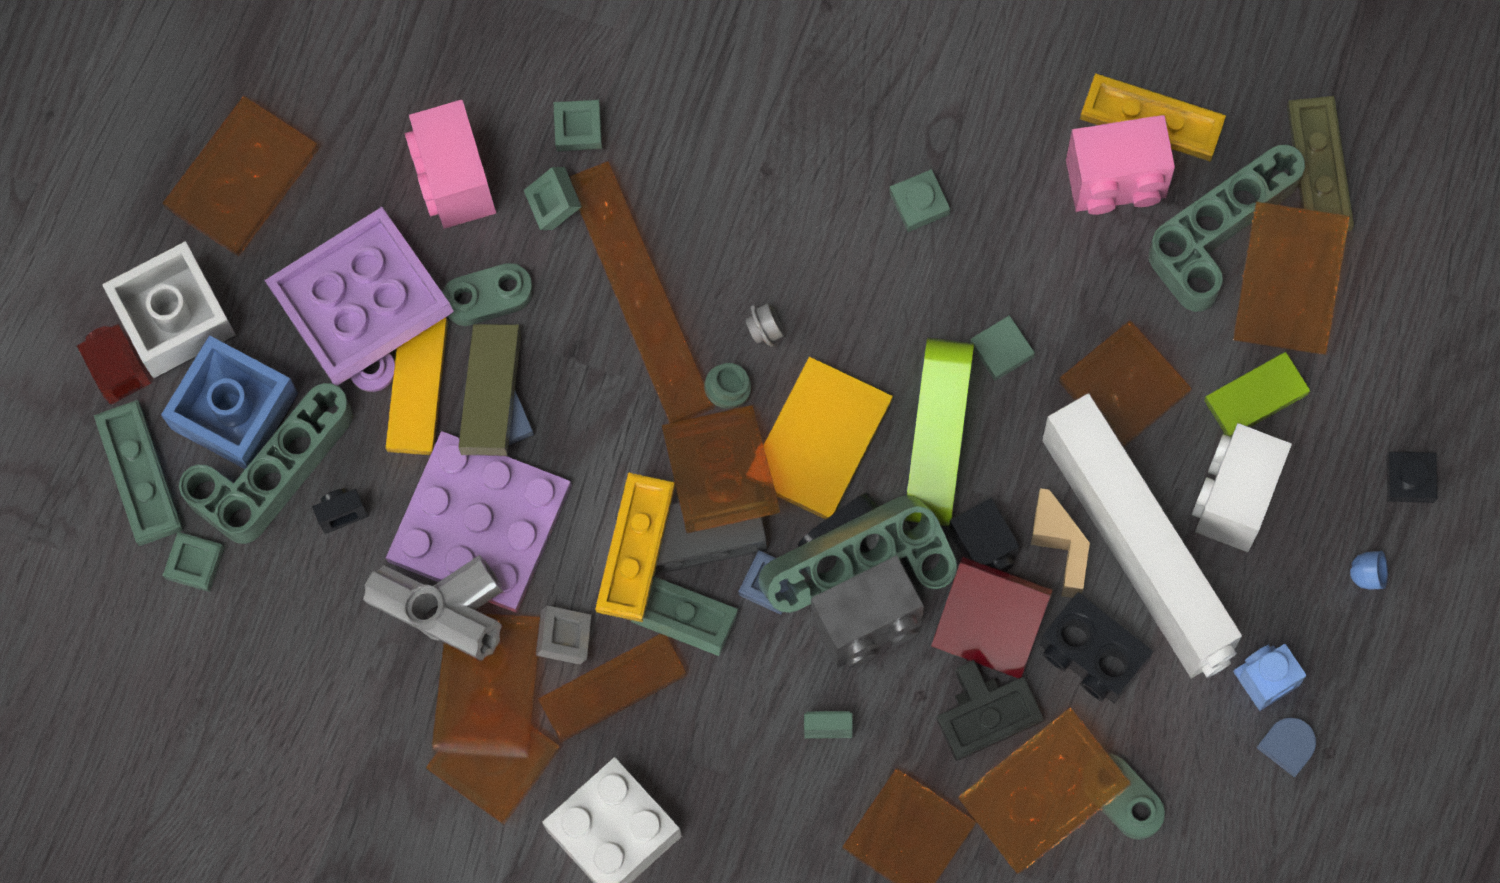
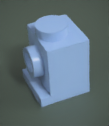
M1286 644L1281 645L1277 649L1274 645L1271 647L1266 645L1245 659L1246 663L1233 671L1259 711L1298 688L1307 676Z

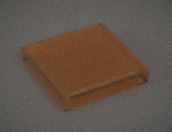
M1131 320L1059 378V383L1075 401L1088 393L1090 394L1123 448L1190 394L1192 390Z
M483 691L429 762L426 769L504 826L561 748L554 741Z
M896 768L842 846V849L891 883H936L976 825V821Z

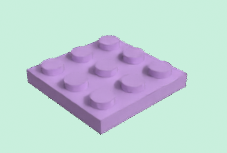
M380 207L265 280L311 352L336 386L454 312L444 294L383 207Z
M441 431L388 551L386 560L391 564L440 582L480 555L496 574L503 592L488 602L518 613L571 489V481L507 456L461 455L458 448L459 438Z

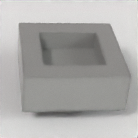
M546 605L540 613L536 656L581 665L587 660L591 615Z

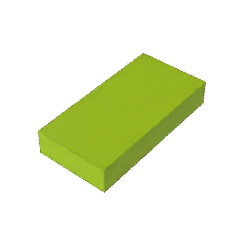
M1284 352L1207 395L1204 402L1224 434L1232 437L1237 423L1250 428L1309 394L1310 389L1288 354Z

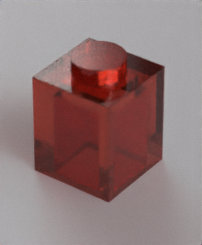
M119 324L113 327L103 326L97 328L85 337L86 341L77 345L100 392L110 405L151 384L131 343Z

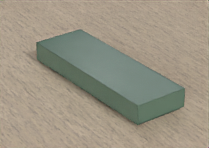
M135 400L94 415L138 546L183 531L140 402Z

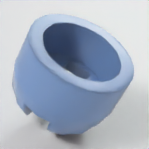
M1383 551L1365 552L1353 559L1350 576L1360 588L1369 590L1386 588L1388 566Z

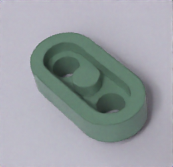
M506 263L451 280L442 291L454 311L447 317L457 325L470 326L522 310L529 304L533 295V285L528 272L517 264ZM512 279L517 282L516 287L512 291H503L500 288L505 280ZM463 292L470 293L472 299L469 303L462 305L456 302L459 294Z
M1109 753L1100 754L1093 757L1087 763L1082 775V785L1091 800L1126 836L1137 840L1153 836L1160 829L1165 817L1164 806L1160 798L1117 755ZM1104 769L1113 771L1116 775V782L1112 785L1103 784L1099 780V772ZM1136 805L1145 806L1149 811V818L1144 821L1135 819L1132 815V808Z

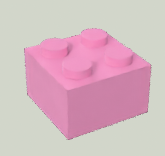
M463 100L410 114L409 118L413 131L405 133V137L430 217L439 214L442 226L445 229L496 214Z
M1164 115L1072 129L1066 164L1076 212L1088 210L1089 214L1098 215L1114 210L1117 205L1133 203L1135 207H1149L1159 203L1161 198L1167 197L1175 165Z

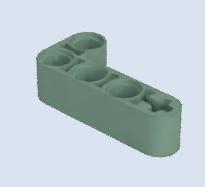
M1277 145L1165 222L1155 231L1148 253L1149 262L1179 303L1186 309L1194 312L1209 309L1217 299L1223 282L1222 272L1208 253L1280 204L1297 190L1305 169V159L1295 147ZM1274 167L1279 172L1287 169L1290 172L1289 176L1284 172L1277 174L1275 177L1271 179L1268 187L1266 182L1270 180ZM1237 191L1250 192L1255 197L1256 202L1248 205L1242 204L1235 199L1233 194ZM1202 216H1209L1214 218L1220 227L1216 230L1208 231L1201 228L1196 220ZM1165 242H1173L1181 247L1183 253L1176 257H1170L1165 255L1159 246ZM1192 278L1205 279L1209 283L1211 290L1205 293L1196 292L1190 288L1188 281Z
M331 383L316 385L307 393L234 483L214 468L198 464L189 467L182 474L179 482L181 496L197 515L230 540L240 544L255 541L349 428L353 418V411L345 393L340 387ZM324 405L331 408L336 405L338 410L334 414L328 411L322 414L320 409ZM311 421L315 428H317L319 425L320 429L322 430L321 433L318 434L316 430L312 427V425L308 422ZM307 437L311 439L310 446L305 452L300 454L288 452L291 442L296 438ZM278 473L281 475V481L274 489L269 491L259 489V483L266 474ZM200 483H215L214 491L208 498H193L194 490ZM248 509L251 511V517L244 526L232 527L229 525L232 514L237 510Z
M904 495L770 561L761 570L758 582L760 590L775 609L780 612L791 613L810 605L812 597L896 555L898 559L903 558L907 568L922 585L931 589L943 588L951 583L957 572V563L934 513L917 497ZM920 512L921 520L918 526L911 530H903L902 526L905 518L911 513ZM870 534L879 535L876 547L867 552L860 551V543L863 538ZM934 553L940 554L939 563L935 568L929 571H922V563L926 557ZM829 555L837 557L833 569L825 573L817 572V565L821 559ZM804 569L811 580L805 582V577L801 574L800 570ZM783 579H788L787 586L789 589L781 593L779 582Z

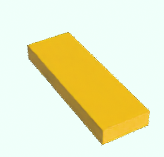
M1095 73L1080 120L1095 125H1103L1164 115L1171 149L1211 162L1226 115Z
M446 317L396 349L386 439L387 452L431 455L434 449L448 327Z
M628 473L595 608L597 613L643 622L675 490V482Z

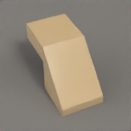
M1040 488L1031 545L1068 550L1061 596L1073 598L1077 592L1082 594L1090 542L1049 489Z

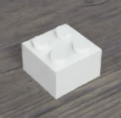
M186 241L102 284L143 364L153 378L196 357L209 335L221 342L236 336Z
M1237 423L1232 437L1223 434L1208 470V473L1216 475V478L1213 480L1206 477L1192 512V516L1200 518L1195 532L1249 552L1263 522L1292 444Z
M615 757L542 822L546 831L593 883H631L682 837L680 828Z

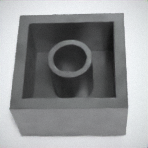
M896 555L812 597L811 619L836 667L838 668L848 663L850 668H854L872 659L875 656L874 649L888 642L891 643L892 647H895L914 638L918 634L916 628L920 627L922 623L924 606Z

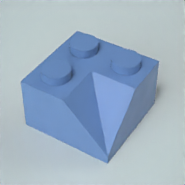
M209 335L161 416L171 430L246 469L274 435L298 392L289 377Z

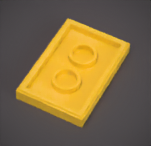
M809 357L747 476V482L826 520L837 511L893 401V396Z

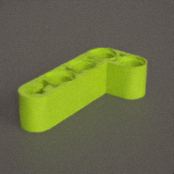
M928 337L907 495L920 499L937 517L940 526L949 527L953 511L974 343ZM911 513L905 518V521L919 523L921 513Z

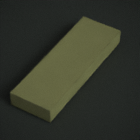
M1334 96L1289 100L1287 112L1292 145L1301 152L1305 159V169L1298 185L1306 235L1352 231L1354 223Z
M473 324L458 447L461 455L508 456L521 340L519 325Z

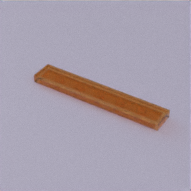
M609 161L569 176L582 206L579 209V213L670 427L713 410V404L706 396L703 380Z

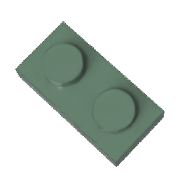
M654 577L643 622L631 620V622L720 656L737 618L738 609Z

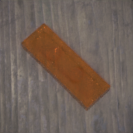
M659 634L538 698L562 743L686 677L687 673L667 636Z

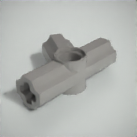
M480 555L434 586L423 585L385 565L379 570L373 571L365 583L363 600L367 604L421 630L430 639L441 640L480 661L486 656L491 655L500 641L499 635L502 625L498 621L476 611L477 608L503 592L502 585L496 574ZM438 606L436 613L431 618L426 619L429 611Z

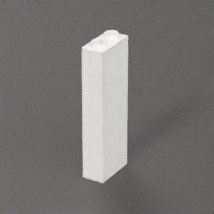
M1090 394L1084 395L1049 415L1042 442L1190 678L1192 679L1202 672L1209 678L1231 664L1229 659L1237 654L1235 648L1242 637L1240 631Z

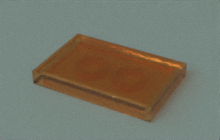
M243 96L162 204L165 209L239 257L319 150L317 143Z
M1255 202L1233 340L1326 355L1350 216Z
M753 405L661 425L686 533L780 513Z
M482 613L502 625L499 635L500 641L494 652L486 656L482 661L444 642L432 748L433 751L529 758L539 656H536L540 617Z
M1070 707L958 798L1017 874H1021L1131 786L1132 783L1073 708Z

